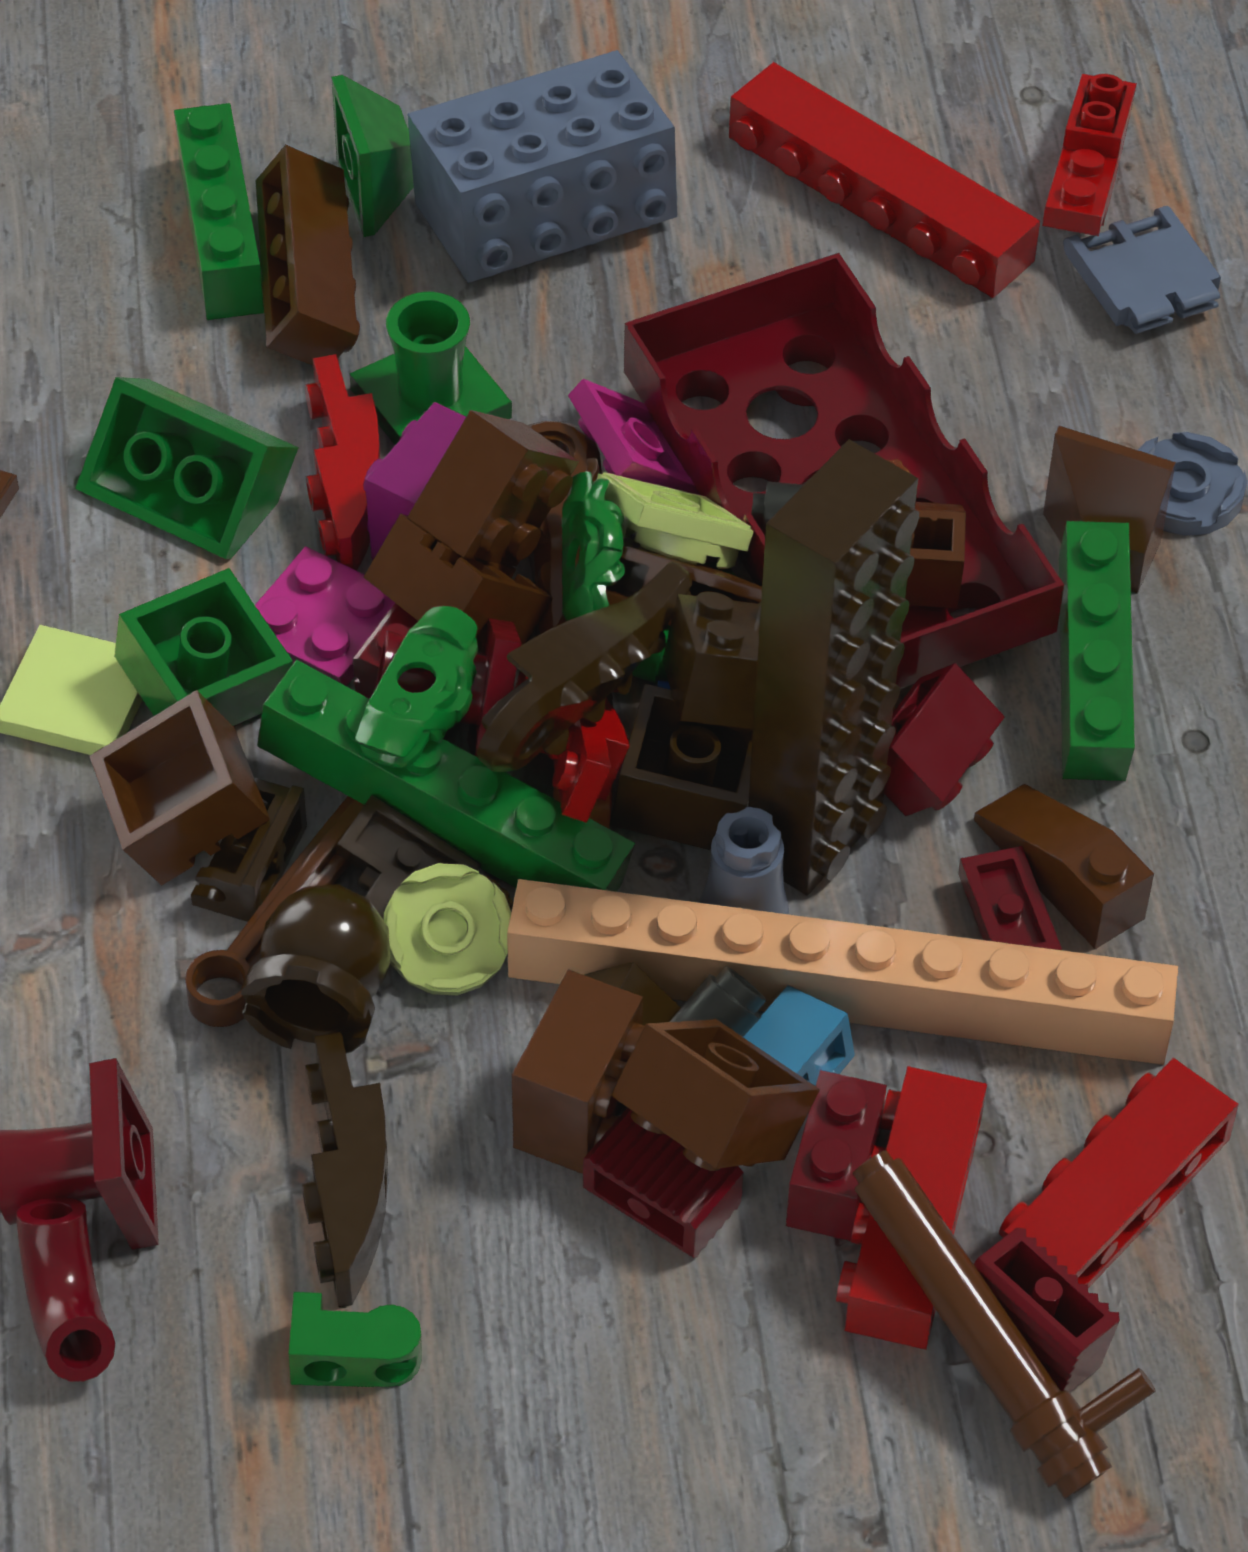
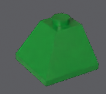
M344 75L333 76L331 79L336 160L339 167L344 169L345 185L363 237L372 236L378 232L414 188L409 128L399 105Z

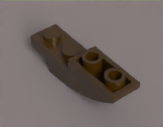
M341 1032L314 1036L317 1063L305 1065L311 1104L324 1103L327 1119L317 1121L321 1153L311 1154L313 1182L302 1183L301 1186L308 1224L321 1222L325 1239L313 1242L320 1283L333 1281L338 1307L353 1305L367 1278L379 1245L386 1213L388 1154L380 1083L353 1087Z

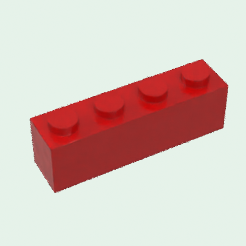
M1173 1057L1156 1076L1148 1072L1137 1081L1126 1099L1125 1108L1114 1119L1109 1115H1105L1095 1124L1085 1140L1084 1150L1072 1162L1067 1158L1060 1160L1044 1180L1042 1185L1043 1192L1030 1205L1023 1201L1018 1203L1001 1224L999 1235L1004 1238L1015 1228L1026 1229V1237L1036 1238L1037 1246L1047 1247V1256H1057V1265L1067 1266L1068 1274L1077 1275L1078 1283L1088 1284L1089 1288L1230 1140L1239 1104Z
M907 1066L901 1092L889 1089L885 1100L880 1129L891 1131L887 1148L874 1145L871 1158L885 1150L888 1151L893 1160L901 1158L954 1235L982 1121L987 1084ZM860 1202L854 1221L851 1243L862 1245L857 1263L844 1261L836 1294V1302L848 1304L845 1331L927 1350L936 1309L864 1203Z

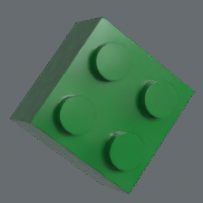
M230 568L119 614L114 657L153 716L198 690L234 726L262 713L263 704L293 664V660Z

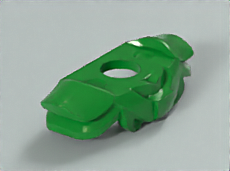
M586 471L572 477L571 489L562 506V614L565 621L609 606L605 591L606 586L616 584L625 573L623 563L619 560L623 553L624 542L621 528L624 522L623 513L614 502L604 499L609 479L599 478L592 482L591 472ZM580 545L579 560L575 569L576 555Z
M450 606L433 607L409 629L368 701L356 734V741L360 744L361 752L367 760L393 768L407 767L416 762L429 740L440 743L447 730L457 722L459 723L468 712L473 696L471 687L477 673L473 660L478 652V644L475 638L478 627L475 621L463 611ZM412 668L427 669L436 677L433 686L420 693L405 691L399 686L398 679L405 671Z

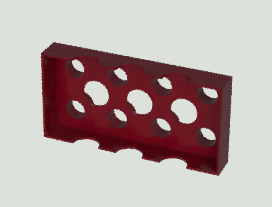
M840 253L625 323L624 373L641 401L646 405L651 417L685 472L693 481L699 494L706 496L751 526L750 529L754 532L748 551L740 550L738 557L756 585L762 587L765 535L751 515L753 493L766 494V491L748 492L741 490L733 484L737 480L757 477L769 482L803 485L841 448V445L850 439L852 441H866L878 446L881 450L874 454L917 477L916 502L963 506L966 512L965 556L958 608L909 605L908 613L902 623L900 641L904 644L905 650L898 665L896 684L900 689L915 684L919 678L956 663L959 667L1057 632L1064 583L1023 523L1017 525L1015 533L1003 524L990 496L988 471L965 438L959 440L957 448L947 441L934 414L931 387L910 356L903 358L901 366L890 357L879 332L876 306ZM800 361H812L825 366L827 370L815 374H805L791 369L789 365ZM775 390L780 397L792 404L814 406L817 411V420L808 432L799 437L776 439L759 433L751 426L746 414L747 408L757 396ZM705 396L713 398L722 404L713 409L698 410L690 408L682 402L692 397ZM963 608L979 609L957 618H953L950 615L952 612Z

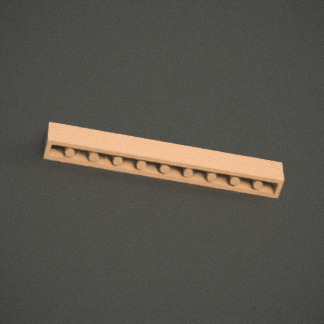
M518 879L507 931L508 977L560 984L568 969L585 975L634 962L671 999L687 1001L709 974L716 977L727 966L746 979L765 997L766 1002L758 1011L765 1012L789 985L848 1013L849 1023L1160 1065L1165 1063L1174 1022L1178 966L523 879Z

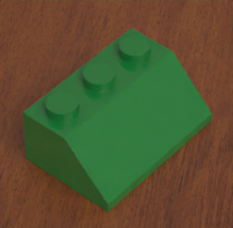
M115 377L75 489L224 559H232L278 504L299 447L150 379Z

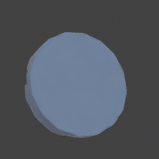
M1180 432L1173 433L1172 439H1164L1158 442V437L1148 440L1138 449V451L1176 462L1163 531L1183 536L1209 534L1227 526L1240 513L1248 481L1245 470L1243 473L1242 469L1237 465L1239 458L1229 447L1208 436Z

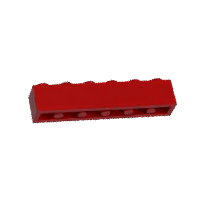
M772 62L731 96L730 139L737 142L742 148L752 151L780 168L786 175L798 179L821 193L829 201L839 204L867 221L873 228L885 232L908 246L919 256L931 260L954 274L965 284L972 285L991 298H994L1035 262L1040 220L777 63Z

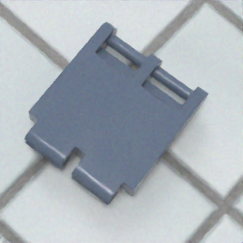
M1169 206L1157 208L1154 210V216L1126 224L1123 220L1111 223L1109 230L1099 233V236L1092 235L1081 239L1078 235H1073L1065 238L1063 241L1067 257L1116 326L1122 324L1129 326L1135 334L1173 322V318L1169 315L1174 314V311L1183 319L1219 307L1218 302L1215 300L1220 299L1218 290L1221 276ZM1154 227H1158V230H1155V231H1152V232H1149V233H1146V234H1143V235H1140V236H1136V237H1135V235H1134V234H1136V233H1139V232H1142V231H1145V230H1148V229H1151V228H1154ZM1111 241L1114 243L1112 245L1099 248L1093 251L1088 250L1089 248L1099 246Z

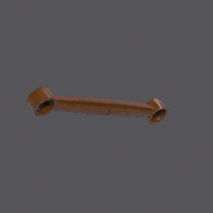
M480 651L477 652L478 655H482L483 653ZM456 723L453 727L449 728L443 739L448 741L460 723ZM347 796L274 886L227 950L206 952L191 962L185 978L187 1001L191 1014L198 1021L212 1027H227L244 1019L243 1010L246 1001L244 996L241 995L242 988L234 996L221 1000L204 997L197 991L198 988L206 981L214 978H229L243 986L249 968L259 961L264 926L277 906L289 895L304 887L334 885L352 863L336 854V847L364 804Z

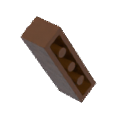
M285 144L255 180L266 346L269 349L313 366V358L336 354L338 359L343 352H349L359 336L360 324L356 317L355 306L356 280L353 278L351 259L353 241L349 236L347 212L349 198L346 195L344 169Z

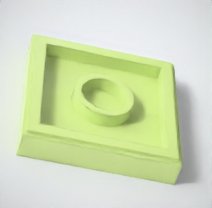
M603 472V474L598 473L597 479H609L604 499L614 502L621 509L623 516L637 526L748 551L754 532L750 529L751 526L706 496Z
M39 625L0 704V733L92 755L128 732L143 699L114 657L116 643Z

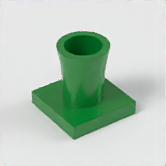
M419 292L397 301L391 307L386 317V329L394 354L350 373L351 391L355 396L372 393L378 425L394 445L399 442L405 427L413 420L418 421L434 402L466 417L469 411L473 410L501 418H512V401L465 346L470 327V317L467 309L461 302L449 295L439 292Z

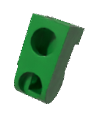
M293 1293L289 1342L291 1385L394 1387L409 1382L419 1372L422 1362L420 1323L415 1315L406 1308L397 1305H384L369 1311V1313L323 1310L322 1293Z

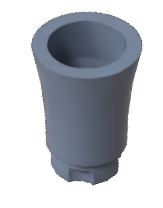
M746 807L737 813H726L719 821L711 845V862L708 878L699 903L789 914V904L783 878L784 844L781 838V831L773 825V816L759 808Z

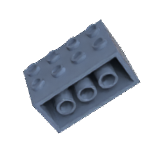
M618 50L407 114L415 204L467 283L488 278L498 273L536 261H542L555 255L596 244L600 241L641 228H647L677 217L675 126Z

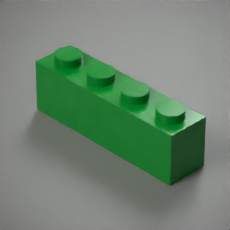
M231 104L174 110L179 162L206 319L214 320L264 313L260 261Z
M1066 521L1059 553V577L1064 583L1060 610L1062 779L1126 781L1135 749L1129 523Z

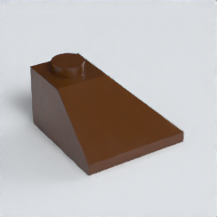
M1058 426L1054 436L1043 515L1061 544L1066 521L1129 523L1131 591L1138 593L1161 543L1176 462Z

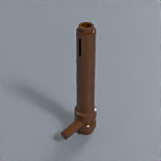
M885 1150L860 1165L852 1173L858 1182L854 1189L1013 1422L1010 1429L1013 1437L1024 1452L1031 1449L1041 1463L1037 1472L1047 1487L1050 1488L1056 1485L1064 1499H1067L1111 1469L1112 1465L1103 1454V1451L1108 1447L1098 1434V1431L1156 1392L1152 1382L1141 1368L1136 1369L1081 1408L1069 1390L1060 1391L903 1160L901 1158L893 1160L888 1151Z

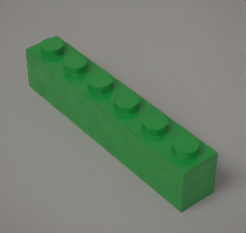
M296 659L263 704L257 747L364 805L370 796L374 795L481 864L480 868L513 887L517 888L518 879L617 892L622 885L635 846L634 842L590 818L586 823L562 815L561 803L505 772L491 771L478 757L444 739L440 743L429 740L416 762L404 768H393L367 760L361 752L360 744L356 741V734L365 707L370 699Z

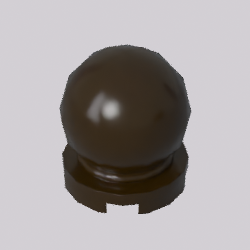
M339 884L304 887L289 895L277 906L264 926L259 961L249 968L241 991V995L244 996L246 1001L243 1016L259 1034L288 1049H291L294 1039L315 1044L314 1036L341 1032L346 1053L353 1052L365 1043L375 1011L372 997L384 981L390 965L389 928L371 901Z

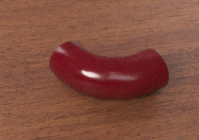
M68 1197L44 1198L31 1201L22 1205L16 1211L23 1277L36 1335L49 1368L58 1377L69 1382H84L97 1377L109 1366L114 1357L116 1344L112 1330L102 1310L96 1286L88 1235L86 1205L80 1200Z

